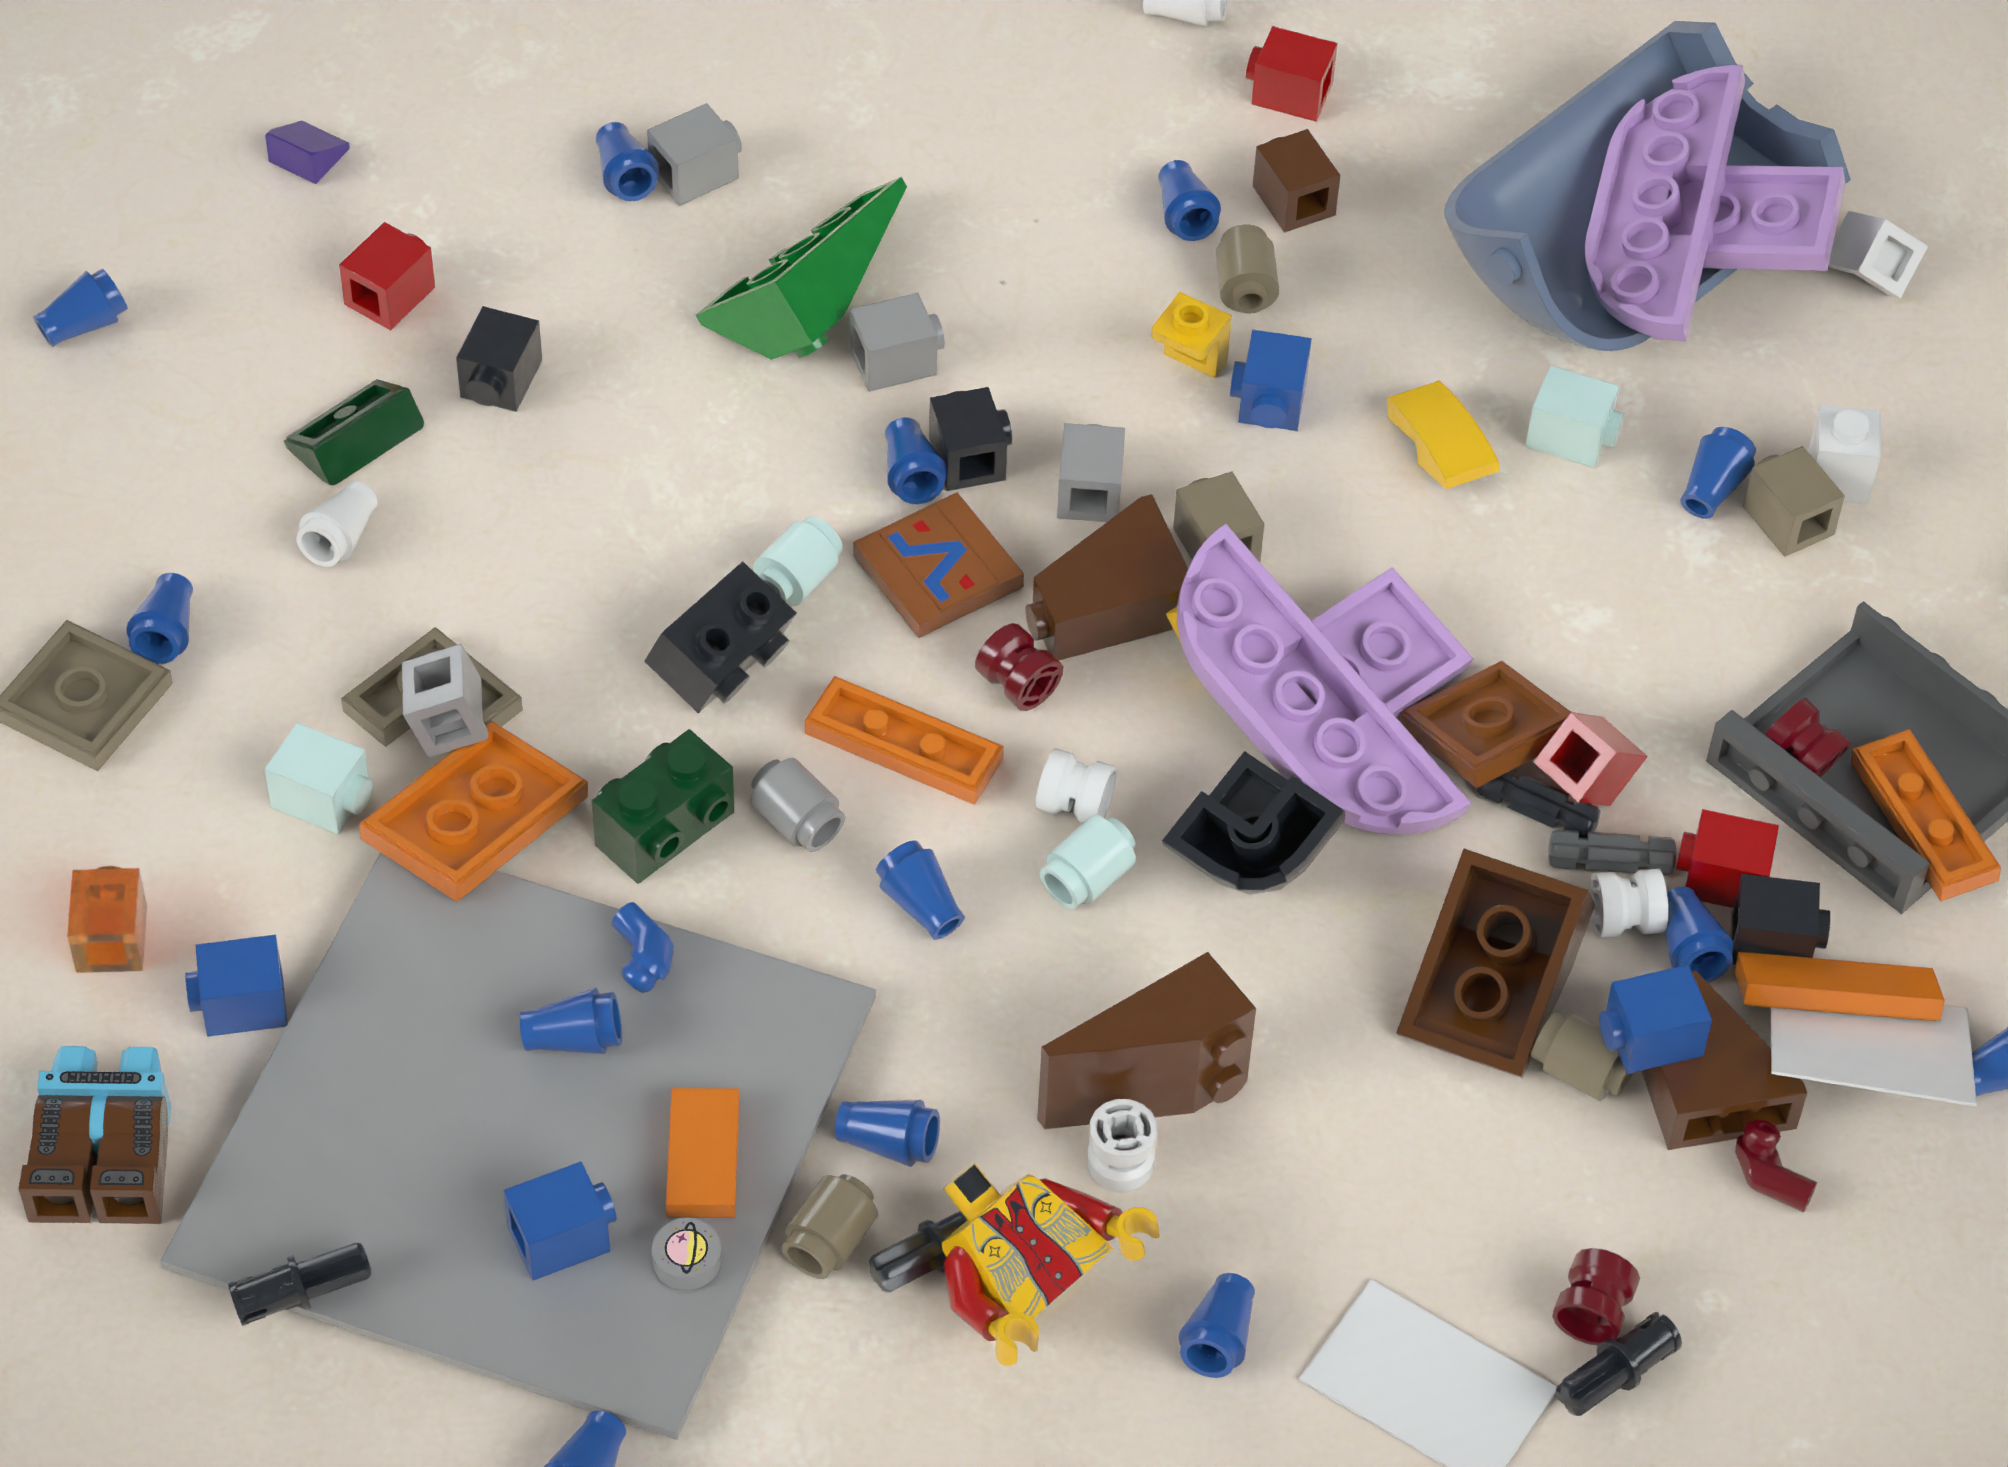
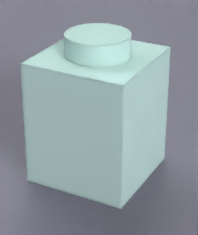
M1550 365L1532 407L1525 447L1595 468L1603 446L1614 448L1623 424L1624 413L1615 411L1620 386Z
M296 723L264 769L271 808L338 835L352 814L358 815L365 809L373 789V782L368 774L365 749L300 723Z

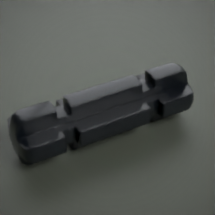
M1515 769L1477 788L1479 795L1500 804L1505 799L1509 801L1507 808L1553 829L1556 828L1557 824L1564 826L1563 830L1578 831V837L1587 838V832H1594L1599 823L1601 811L1597 806L1577 801L1575 803L1568 801L1570 794L1524 773L1521 774L1520 778L1513 776Z

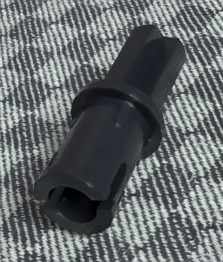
M959 1211L936 1223L931 1220H925L918 1225L917 1233L872 1255L869 1259L870 1274L874 1282L878 1284L883 1292H892L935 1269L944 1273V1262L947 1257L943 1252L942 1242L967 1221L965 1216Z
M353 1243L298 1263L294 1255L287 1257V1264L253 1277L250 1276L230 1282L228 1287L238 1318L243 1327L251 1322L266 1318V1316L303 1305L304 1310L310 1309L309 1299L367 1280L371 1276L372 1269L365 1248L361 1243Z
M1654 1312L1622 1337L1616 1340L1608 1338L1598 1344L1597 1356L1569 1374L1557 1386L1556 1395L1558 1400L1565 1405L1570 1414L1582 1416L1621 1388L1628 1391L1634 1389L1640 1384L1641 1375L1646 1373L1648 1369L1680 1350L1682 1339L1677 1327L1666 1315L1659 1316V1312Z

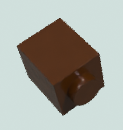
M1308 129L1285 137H1277L1267 143L1256 146L1252 187L1284 233L1336 215L1341 175Z

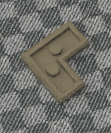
M434 627L341 698L343 712L382 745L387 747L410 729L403 716L402 662L457 644L438 628ZM468 654L481 677L483 723L487 725L493 721L502 727L523 711L522 697Z

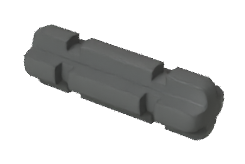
M1557 829L1552 831L1549 838L1548 859L1549 864L1554 868L1576 869V863H1585V870L1636 873L1638 867H1645L1646 870L1660 869L1663 875H1670L1673 873L1676 864L1677 848L1675 840L1671 837L1648 836V842H1640V835L1587 832V838L1578 837V831Z

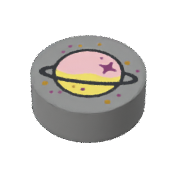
M679 1218L668 1222L656 1233L652 1242L653 1269L657 1277L667 1286L678 1290H695L709 1284L719 1273L722 1263L721 1241L715 1229L708 1223L695 1218Z

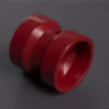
M1016 623L1005 625L995 631L985 641L975 660L976 670L991 684H1002L1004 695L1020 711L1034 709L1043 703L1054 692L1063 676L1064 666L1049 651L1034 648L1033 637Z
M1807 698L1801 699L1788 709L1764 734L1819 777L1823 776L1851 746V742L1838 729H1828L1819 722L1820 711Z
M1597 1248L1582 1249L1575 1255L1569 1270L1568 1279L1571 1287L1560 1292L1552 1317L1555 1324L1565 1334L1583 1343L1598 1346V1344L1608 1338L1615 1340L1618 1338L1625 1319L1622 1306L1632 1302L1639 1285L1640 1276L1637 1269L1628 1260L1616 1253Z

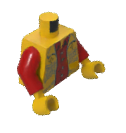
M973 1163L943 1188L967 1219L963 1225L942 1242V1249L947 1257L944 1262L950 1308L984 1339L996 1341V1358L1004 1366H1012L1017 1363L1018 1348L1013 1341L1026 1344L1030 1351H1038L1039 1326L1033 1318L1113 1249L1107 1241L1113 1240L1115 1237L1118 1238L1119 1249L1122 1255L1128 1260L1137 1261L1145 1256V1247L1140 1239L1131 1235L1143 1232L1155 1239L1160 1237L1158 1220L1149 1209L1133 1207L1122 1212L1120 1208L1089 1194L1046 1178L1038 1179L1030 1174L1010 1184L999 1193L977 1164Z

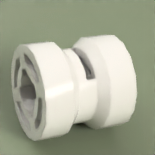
M1057 748L1053 749L1040 778L1036 795V809L1053 815L1062 811L1073 812L1079 823L1082 824L1092 815L1105 818L1116 784L1117 767L1100 761L1086 766L1084 763L1078 762L1073 753Z
M1660 869L1637 870L1630 881L1628 878L1619 877L1615 872L1592 874L1589 892L1595 907L1591 920L1594 932L1598 938L1620 936L1625 929H1632L1633 926L1642 934L1665 933L1668 923V897L1665 880Z
M1115 1099L1104 1103L1094 1112L1089 1128L1087 1169L1092 1179L1101 1187L1114 1192H1129L1140 1188L1150 1179L1154 1170L1155 1146L1157 1142V1121L1152 1111L1142 1103L1131 1099Z

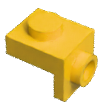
M1179 292L1153 324L1151 337L1165 345L1164 355L1216 378L1227 364L1232 315Z

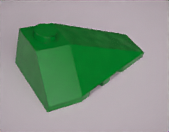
M899 177L860 194L812 228L811 233L813 235L802 239L787 249L781 250L768 259L771 266L751 279L744 277L730 286L695 315L700 324L771 360L793 351L801 358L821 348L829 341L825 332L844 317L904 195L907 185L903 178Z

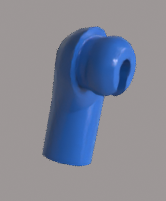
M630 902L617 911L613 917L612 926L632 945L631 956L633 958L624 965L622 977L634 989L645 993L654 988L658 979L664 980L670 972L674 946L670 936L635 902Z

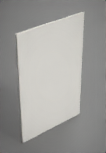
M1370 1279L1299 1378V1381L1444 1467H1506L1555 1396L1557 1386L1373 1279Z

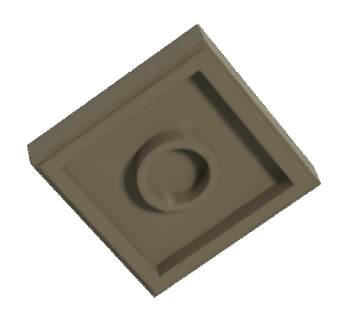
M66 620L0 695V723L99 771L173 684L171 671Z

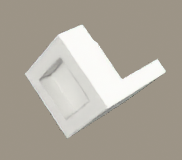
M1848 211L1834 237L1828 266L1833 269L1853 273L1887 295L1901 298L1928 245L1886 219Z

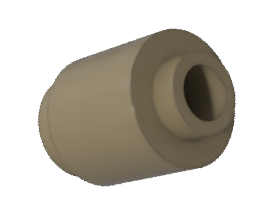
M1243 224L1228 229L1222 235L1220 243L1216 248L1221 300L1226 307L1237 312L1248 314L1259 312L1272 305L1279 295L1273 242L1267 237L1264 230L1255 225Z
M1555 1011L1543 1026L1531 1054L1533 1059L1543 1064V1072L1598 1101H1602L1609 1092L1619 1096L1633 1074L1626 1073L1618 1051H1610L1607 1048L1600 1026L1576 1013H1572L1568 1017Z
M842 1174L839 1177L832 1175L823 1176L785 1229L787 1239L782 1245V1252L788 1261L803 1273L817 1279H825L832 1270L842 1269L878 1217V1210L873 1203L874 1196L872 1191L862 1181L851 1175Z

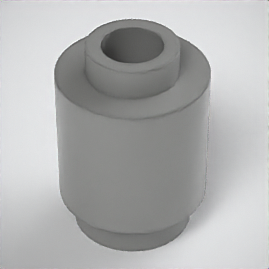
M788 758L781 762L777 759L765 764L752 780L751 787L754 790L750 798L751 805L793 846L799 847L802 845L808 852H815L826 846L841 830L845 822V814L839 809V800L797 759Z

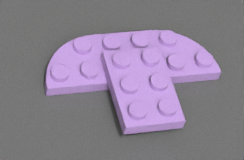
M1743 65L1707 68L1672 80L1673 89L1663 93L1648 104L1645 103L1644 99H1641L1628 111L1618 124L1608 146L1585 241V259L1589 278L1596 297L1614 318L1629 328L1649 335L1654 339L1686 341L1703 268L1828 270L1845 188L1843 167L1726 165L1745 85Z
M1227 524L1216 530L1195 554L1183 580L1177 605L1179 637L1187 660L1197 678L1278 773L1287 780L1293 775L1342 808L1346 814L1344 824L1370 832L1384 834L1420 833L1437 829L1465 815L1471 802L1397 717L1400 716V712L1423 701L1467 671L1474 658L1393 567L1313 620H1310Z

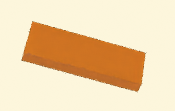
M836 676L832 678L805 719V734L974 805L1003 761V745Z
M1910 729L1852 749V766L1900 840L1930 862L1925 879L1940 902L1999 881L2001 866Z
M1738 952L1734 970L1743 1004L1748 1006L1936 1021L1941 1020L1945 1001L1933 968Z

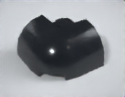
M1244 751L1210 795L1203 791L1198 794L1163 838L1162 842L1169 850L1220 885L1252 895L1281 890L1305 872L1344 823L1346 814L1342 808L1293 775L1287 780Z

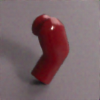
M1765 1120L1750 1121L1745 1126L1744 1135L1737 1137L1735 1153L1747 1184L1756 1192L1804 1213L1818 1182L1783 1167L1779 1153L1775 1148L1781 1138L1776 1126Z

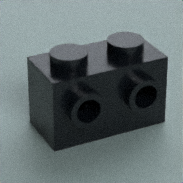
M742 561L660 634L644 662L699 714L716 697L723 704L727 703L749 680L750 676L745 672L757 661L765 668L785 649L790 640L784 635V632L797 612Z

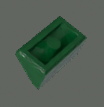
M376 379L287 436L284 443L287 449L318 478L333 486L421 430L424 426V420L409 388Z

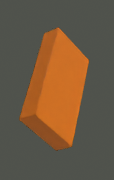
M671 1088L666 1217H736L740 1114L739 1088Z

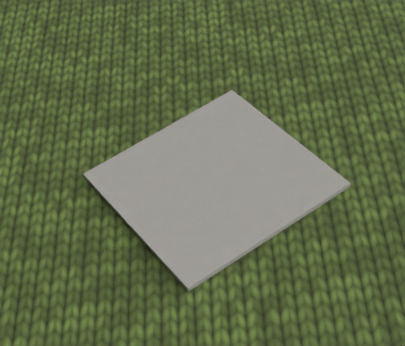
M380 852L160 1260L161 1267L229 1290L228 1283L250 1276L253 1277L287 1264V1257L294 1255L298 1263L353 1243H361L365 1248L372 1269L371 1276L367 1280L309 1299L310 1309L304 1310L303 1305L289 1309V1311L591 1412L597 1410L613 1414L624 1423L678 1440L876 999V989L654 920L670 936L674 946V953L670 972L664 980L658 979L651 991L641 993L629 985L622 977L624 965L631 961L633 957L631 956L632 945L612 926V920L619 910L618 908L499 871L494 872L461 900L456 902ZM595 987L600 994L615 993L622 1023L621 1045L607 1047L606 1054L552 1050L525 1051L520 1033L521 1011L534 1010ZM671 1088H739L740 1114L736 1217L695 1218L708 1223L717 1232L721 1241V1268L717 1276L709 1284L699 1289H674L664 1284L657 1277L652 1264V1242L656 1233L668 1222L679 1219V1217H666ZM582 1161L592 1184L595 1185L600 1182L605 1184L615 1208L617 1221L608 1224L610 1252L532 1281L507 1226L503 1190Z

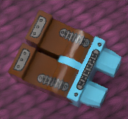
M61 1046L58 1049L52 1070L39 1071L37 1086L39 1095L34 1108L27 1165H22L18 1187L28 1222L91 1223L94 1203L99 1223L161 1224L171 1103L157 1049L154 1047H129L122 1051L119 1072H97L98 1061L94 1050L86 1046ZM45 1196H74V1200L69 1203L57 1204L52 1203ZM114 1197H143L144 1200L137 1204L127 1205L118 1202Z

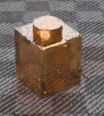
M102 866L97 869L72 870L67 937L76 973L143 971L147 902L139 868Z

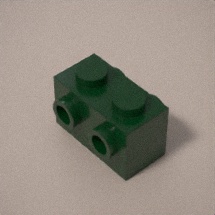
M690 729L672 742L658 745L650 752L642 764L623 778H615L606 783L592 800L595 846L637 884L641 883L734 813L733 766Z

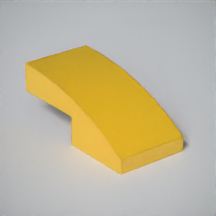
M1440 380L1386 398L1388 419L1416 443L1418 465L1445 489L1500 471L1499 460L1484 433L1460 400Z

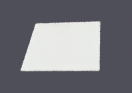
M1944 1004L1941 1020L1927 1021L1770 1007L1771 1074L1976 1107L1977 1105L1968 1008Z

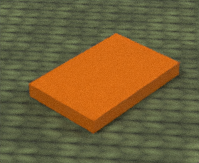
M493 721L485 725L488 730V740L453 750L360 822V839L456 902L461 900L588 797L587 780Z

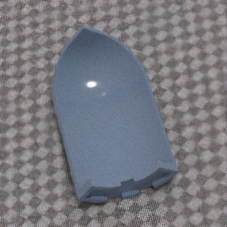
M1672 22L1475 169L1458 184L1449 196L1444 209L1445 219L1467 262L1488 289L1503 304L1539 330L1562 341L1601 351L1624 350L1650 338L1649 335L1640 333L1619 322L1602 306L1596 297L1590 282L1585 259L1586 235L1610 140L1618 124L1628 111L1641 99H1644L1645 103L1648 104L1658 96L1673 89L1672 80L1707 68L1738 65L1716 22ZM1744 73L1745 85L1726 165L1843 167L1845 184L1848 183L1851 179L1835 130L1800 120L1777 104L1770 110L1767 109L1749 93L1748 89L1754 83ZM1703 268L1695 302L1737 269Z

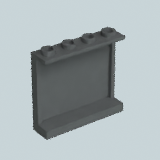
M1864 601L1857 606L1851 630L1748 716L1743 718L1734 710H1731L1715 723L1706 762L1900 914H1903L1931 889V886L1925 879L1930 862L1900 840L1852 766L1851 755L1853 748L1910 729L1984 842L2008 822V709L2001 705L1990 692L1977 687L1953 669L1942 656L1929 651L1905 633L1894 620L1881 615ZM1803 698H1807L1820 711L1819 722L1822 725H1825L1828 729H1838L1851 742V746L1844 755L1821 777L1817 776L1764 735L1788 709Z

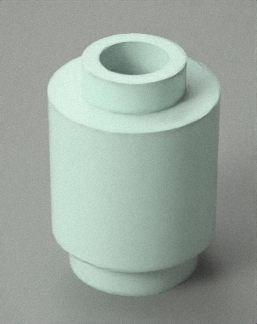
M810 516L803 521L793 522L754 562L753 570L789 606H798L838 565V555L843 550L842 541L837 532L827 522Z
M1092 815L1047 855V865L1040 870L1041 881L1051 896L1068 909H1076L1081 903L1091 904L1135 864L1134 837L1119 820L1113 817L1105 819L1098 815Z

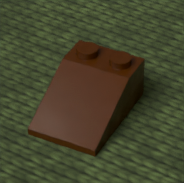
M1464 848L1396 1034L1523 1079L1532 1059L1531 1054L1543 1026L1551 1016L1569 977L1593 913L1595 903L1589 890Z
M1204 953L1041 1047L1038 1122L1044 1129L1090 1125L1094 1112L1104 1103L1115 1099H1131L1142 1103L1152 1111L1154 1117L1191 1114L1213 1101L1216 1103L1228 1101L1243 1088L1248 1079L1256 1007L1210 953Z

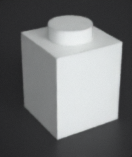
M1819 405L1808 453L1845 495L1843 502L1868 504L1881 458V411Z

